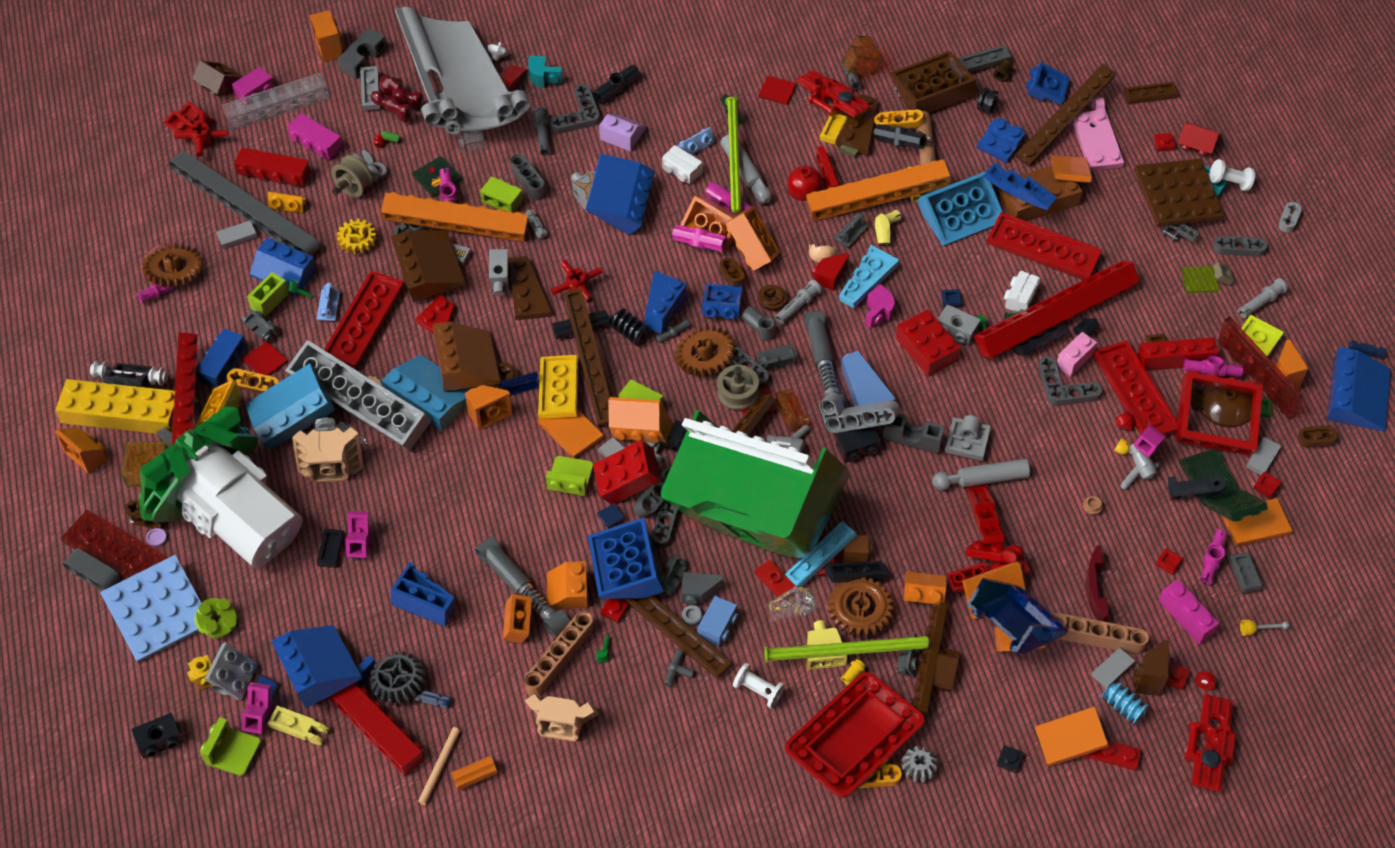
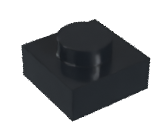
M1084 318L1073 328L1075 335H1079L1081 332L1091 335L1100 324L1097 318Z
M1003 745L996 766L1017 773L1024 752Z

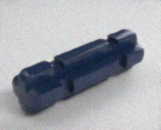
M1351 340L1348 345L1349 349L1358 350L1368 356L1373 357L1376 355L1377 358L1383 359L1386 355V348L1383 347L1376 348L1375 345L1362 342L1358 344V341Z
M428 690L415 692L416 698L411 697L417 701L421 699V702L438 706L439 704L440 707L446 709L451 704V697L445 695L441 697V694Z

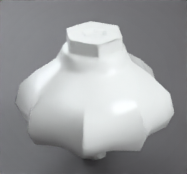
M501 42L498 43V46L494 44L488 45V51L491 54V59L494 61H499L500 58L507 56L509 53L507 49L501 47Z

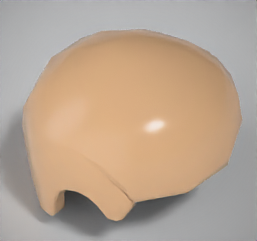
M809 245V256L816 263H820L824 258L836 255V247Z

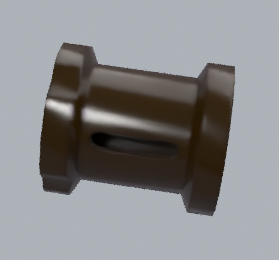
M1001 59L999 67L993 73L994 77L999 81H1006L1009 72L1014 67L1013 62L1008 59Z

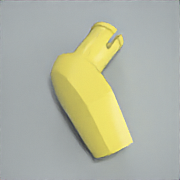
M894 210L886 215L879 214L875 218L878 244H890V224L901 220V216L896 217L900 214L898 210Z

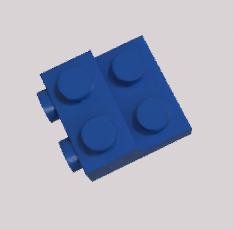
M1040 61L1036 67L1033 66L1030 70L1029 76L1031 78L1025 86L1028 89L1027 94L1040 101L1047 98L1061 105L1064 101L1070 77Z
M995 118L987 127L985 135L977 143L976 148L1007 164L1023 144L1026 132L1020 126L1014 127L1010 125L1004 118Z
M706 283L702 301V315L708 317L721 316L726 319L739 318L743 286L734 287Z

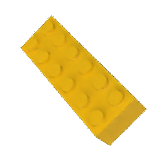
M66 379L55 411L60 422L63 424L157 434V431L166 427L172 435L174 391Z

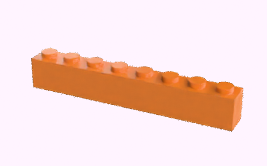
M944 159L932 161L931 163L916 165L912 168L900 169L896 172L881 174L877 177L865 178L861 181L806 194L807 206L812 221H817L944 188L950 185V174Z
M396 192L385 193L381 209L382 220L525 242L528 228V215L522 212L512 213L503 209H489L485 206L474 207L465 203L455 204L451 201H436L433 198L423 199L415 195L404 196Z

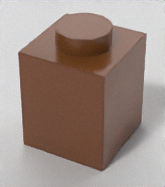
M857 535L844 547L843 562H867L868 555H872V543H868V535Z

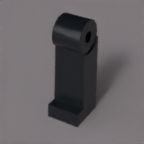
M1213 475L1210 479L1176 482V476L1168 477L1170 500L1220 495L1224 492L1226 486L1225 479L1220 475Z

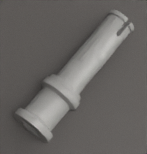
M1277 278L1272 285L1264 287L1261 294L1240 307L1238 313L1243 311L1240 316L1246 318L1268 301H1274L1278 295L1286 293L1288 291L1287 284L1283 279Z
M810 280L808 285L804 289H800L797 296L775 315L776 321L783 325L804 304H809L816 294L822 292L819 283L815 280Z

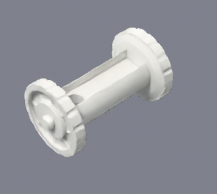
M1220 159L1213 163L1209 174L1211 182L1218 183L1221 179L1238 183L1243 191H1248L1255 180L1253 168L1248 167L1244 171L1225 167V162Z
M745 663L737 673L733 687L738 689L741 685L746 686L767 698V706L773 708L780 699L785 684L780 682L777 686L772 685L751 673V665ZM767 688L771 689V694L766 693Z

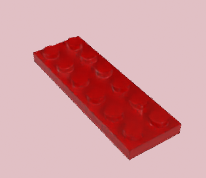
M1000 212L987 238V244L1083 280L1091 276L1102 253L1100 248Z
M370 271L324 351L353 369H357L405 286L404 281Z
M1128 340L1095 350L1093 357L1125 410L1129 414L1132 413L1133 423L1140 435L1149 425L1154 426L1165 436L1176 433V418Z

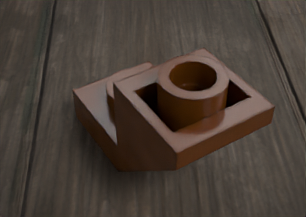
M939 647L932 685L941 690H952L959 660V651Z

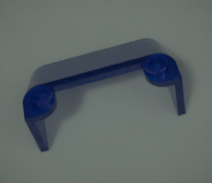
M983 578L966 604L972 609L973 615L981 619L983 616H987L1012 639L1010 650L1018 655L1021 653L1026 654L1068 633V629L1056 617L1018 585Z

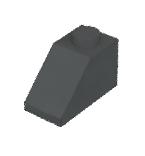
M683 572L681 603H686L687 605L703 604L723 589L724 575Z

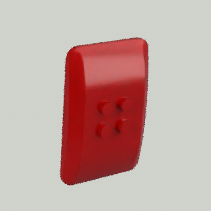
M864 672L859 674L788 739L785 744V751L789 757L834 795L846 798L871 778L922 728L924 716L874 674Z

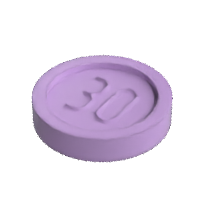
M155 528L148 532L146 540L151 547H160L166 542L167 535L164 530Z

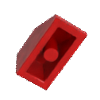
M843 253L822 259L819 265H815L812 275H814V280L820 286L833 291L848 267L849 254Z

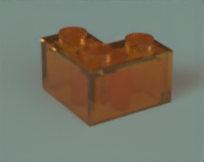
M857 35L841 61L848 73L875 75L884 62V58L870 36Z

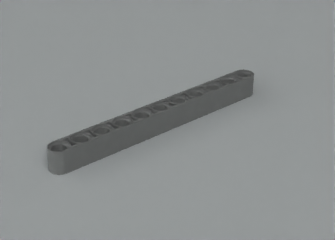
M181 151L169 161V165L174 172L245 220H251L254 226L278 242L310 256H313L321 249L320 243L314 237L187 152Z

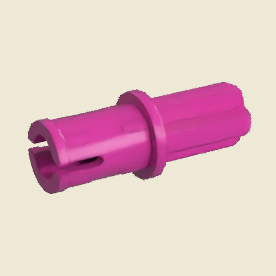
M153 284L150 288L137 292V297H141L138 300L140 303H144L155 297L158 299L160 295L173 291L174 285L168 287V285L160 286L158 284L155 286Z

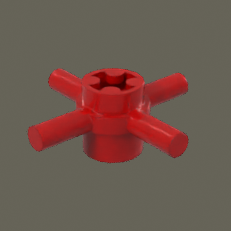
M204 112L200 113L199 122L191 127V131L174 132L175 139L191 138L195 142L197 147L196 155L198 157H202L204 149L212 145V137H228V130H211L206 124L207 114Z
M567 260L561 261L560 264L567 273L566 282L551 289L553 296L567 289L571 291L582 288L585 301L587 303L592 302L593 298L586 289L588 280L602 274V269L598 267L585 273L581 269H572Z

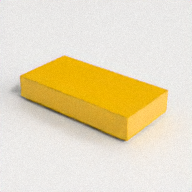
M841 114L833 117L829 116L820 135V140L835 145L836 139L848 116Z

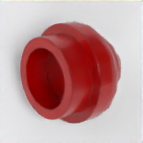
M1125 411L1115 418L1118 428L1132 431L1134 422L1132 413L1129 414L1128 411Z

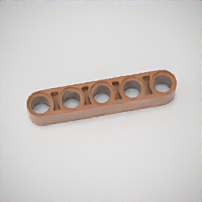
M581 611L577 613L526 674L524 682L529 696L534 694L540 696L592 634L593 617L589 612ZM583 622L588 623L585 626L580 625ZM571 637L576 638L575 640H568ZM558 652L564 653V654H562V655H560V656L555 655V654L558 653ZM546 667H550V668H551V669L548 670V671L542 670V669H544V668H546ZM534 682L539 683V684L536 685V686H531V685H530L531 683H534Z
M1053 613L1049 617L1046 627L1047 634L1055 639L1117 650L1120 647L1124 652L1131 654L1143 653L1149 640L1148 633L1143 629L1063 613Z

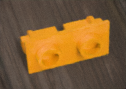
M268 191L269 208L303 213V205H306L307 200L302 195L295 196Z

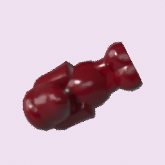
M385 74L379 82V87L383 94L379 91H373L370 96L371 100L376 105L384 106L387 111L394 113L400 121L406 123L410 118V114L407 112L411 108L419 110L421 107L423 94L420 92L409 93L402 87L403 81L401 78H394Z

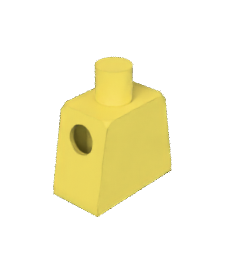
M823 620L814 622V630L809 631L807 635V645L842 643L837 629H827L826 623ZM847 655L807 658V670L845 666Z

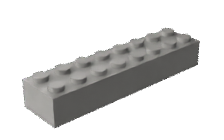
M308 340L285 370L289 375H292L310 363L333 404L409 452L432 421L416 407Z

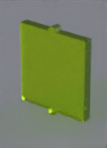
M1213 266L1181 268L1182 282L1185 285L1186 294L1219 291Z

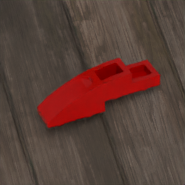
M1024 555L1020 558L1018 557L1017 562L1021 565L1023 577L1030 575ZM999 561L989 565L983 562L947 573L946 575L953 593H965L962 580L1011 564V562Z

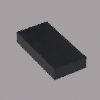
M324 529L317 566L337 568L345 535L344 530Z

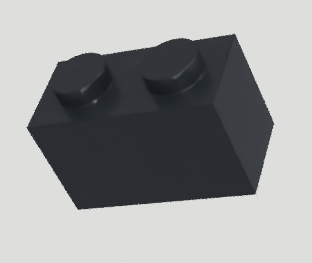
M868 427L836 434L835 445L844 463L880 452L881 440L875 428Z

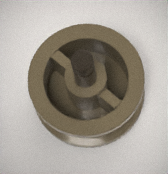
M346 155L342 158L341 164L334 165L331 170L332 178L337 185L332 189V193L335 196L343 191L345 194L357 198L363 194L364 189H368L373 185L374 177L366 161L362 158Z
M732 365L725 368L719 374L717 379L718 398L727 408L734 410L749 408L759 396V378L753 369L744 365Z

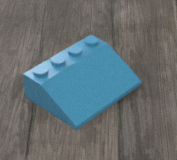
M985 172L923 195L917 200L923 217L943 246L994 226L1000 212H1003L990 181L983 177Z
M421 354L395 367L381 381L382 387L425 413L432 420L430 424L441 432L467 406L465 393L472 389L464 388L443 391L439 366Z
M310 363L245 403L251 423L260 442L270 451L292 438L300 430L303 431L313 425L317 419H321L336 410Z

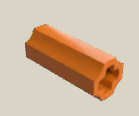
M488 756L451 772L456 788L460 790L498 772L492 757Z

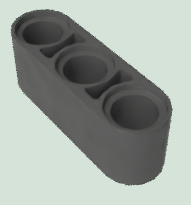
M513 155L510 159L512 175L531 199H543L545 196V185L542 177L524 155Z
M666 468L659 472L661 481L646 488L635 502L633 509L637 516L646 517L654 513L663 502L661 490L666 480L665 475L668 476L671 468ZM643 503L647 505V510L644 508Z
M76 548L62 563L69 572L100 591L114 586L121 579L114 569L79 548Z

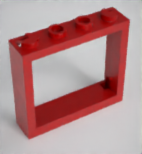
M1199 371L1187 372L1182 377L1175 442L1251 456L1257 451L1263 385H1259L1254 381H1238L1237 378L1232 377L1227 379L1221 378L1216 374H1200ZM1192 383L1253 394L1248 441L1187 430Z

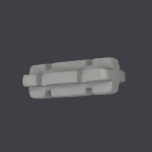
M530 209L527 210L524 214L528 215V223L535 232V235L538 239H545L547 232L543 229L535 212Z

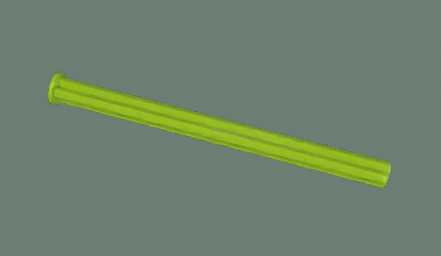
M728 97L725 103L728 106L731 212L740 213L741 194L737 114L739 99L737 97Z
M927 636L780 648H767L766 646L764 647L765 663H768V661L924 649L929 647V639Z

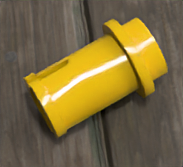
M858 659L852 661L849 669L841 676V680L846 685L850 684L859 674L865 672V664Z

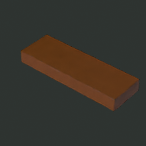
M1174 82L1124 88L1123 91L1128 105L1175 99L1179 95Z

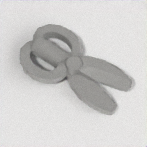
M362 150L363 157L353 153V156L366 161L368 168L374 176L373 182L386 176V167L379 162L373 163V159L367 151ZM376 167L381 168L383 170L382 173H380Z

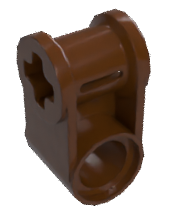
M132 500L126 504L125 511L131 524L151 529L161 527L162 522L143 520L141 518L138 500Z

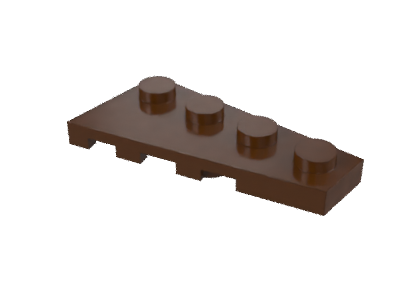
M861 94L860 98L871 105L872 108L855 118L849 115L836 139L835 145H845L858 150V153L868 156L877 99Z
M528 256L509 258L515 320L552 317V312Z

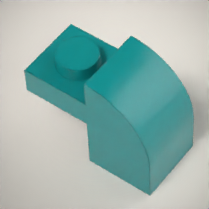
M529 56V78L535 86L545 88V83L562 84V67H548L546 56Z

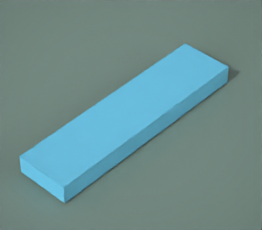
M842 521L814 547L808 556L803 557L785 575L800 589L857 536L856 532Z

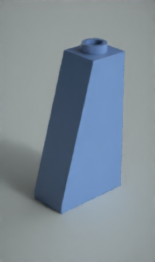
M858 350L848 353L842 358L841 371L854 407L884 401H895V397Z

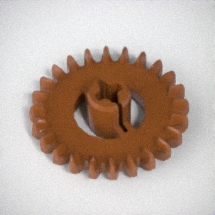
M174 242L173 248L167 243L166 249L160 244V251L153 247V253L148 251V256H144V260L141 262L144 277L148 278V281L156 285L160 284V286L168 285V287L172 285L176 287L179 284L184 285L186 281L191 282L192 278L195 279L203 268V259L200 252L196 251V248L191 249V246L188 245L185 249L183 243L180 245V248H177L176 242ZM180 260L186 264L183 270H181ZM162 263H164L165 272L159 269Z
M705 324L704 331L698 326L697 333L691 328L692 335L689 336L685 332L686 340L680 337V343H676L677 349L674 352L677 365L681 367L682 371H687L689 375L694 373L695 376L702 374V377H704L707 373L713 375L714 371L716 373L720 372V368L724 369L726 368L725 364H730V359L734 357L733 353L735 352V342L732 335L728 334L727 330L723 331L721 326L716 331L715 325H712L711 330H709L707 324ZM718 347V352L714 357V350ZM696 349L697 354L692 357L693 350Z
M865 577L861 578V580L857 579L846 583L839 582V587H833V592L829 594L830 599L827 601L828 606H830L828 613H832L830 619H836L835 626L842 623L841 632L849 628V635L854 630H856L857 637H859L861 631L864 632L865 637L868 636V630L873 635L876 634V628L882 632L883 625L888 626V620L892 619L891 613L894 612V607L892 606L894 601L889 599L891 593L886 592L885 586L879 587V581L873 583V578L867 581ZM858 594L853 598L850 613L846 607V602L850 596ZM861 595H863L861 604V616H859ZM865 595L871 597L876 606L875 611L869 616L870 600Z

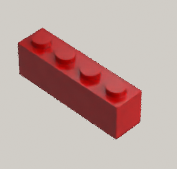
M241 147L234 162L238 175L292 186L304 187L311 173L309 161L306 159Z
M1215 337L1141 343L1137 357L1145 370L1151 371L1184 368L1185 359L1195 361L1207 360L1209 356H1218L1219 351Z

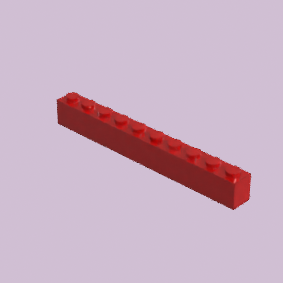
M1122 260L974 335L980 356L988 357L989 359L999 356V353L1014 349L1015 345L1027 342L1034 335H1041L1045 332L1044 330L1050 327H1057L1060 322L1073 319L1074 315L1088 311L1089 307L1102 304L1105 299L1116 297L1119 295V292L1133 288V285L1139 282L1134 262Z

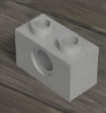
M946 305L937 320L953 339L969 346L974 335L979 330L981 319Z

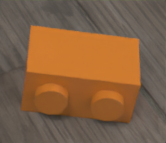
M916 572L905 573L903 601L938 604L941 601L944 603L946 593L945 575Z
M512 594L505 604L503 641L522 644L529 636L532 597Z

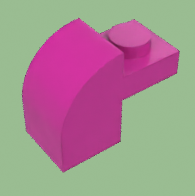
M881 284L871 291L867 297L866 306L871 310L866 313L865 325L870 329L875 324H880L883 319L889 322L893 316L894 297Z
M1149 425L1133 446L1145 456L1151 458L1167 436L1154 426Z
M349 511L347 514L346 557L366 558L371 540L369 511Z
M250 682L248 685V703L242 712L241 731L262 734L267 727L273 707L271 685Z

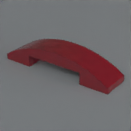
M1097 545L1086 572L1085 589L1088 604L1094 617L1098 621L1107 622L1109 617L1107 598H1099L1096 573H1100L1103 558L1101 545Z

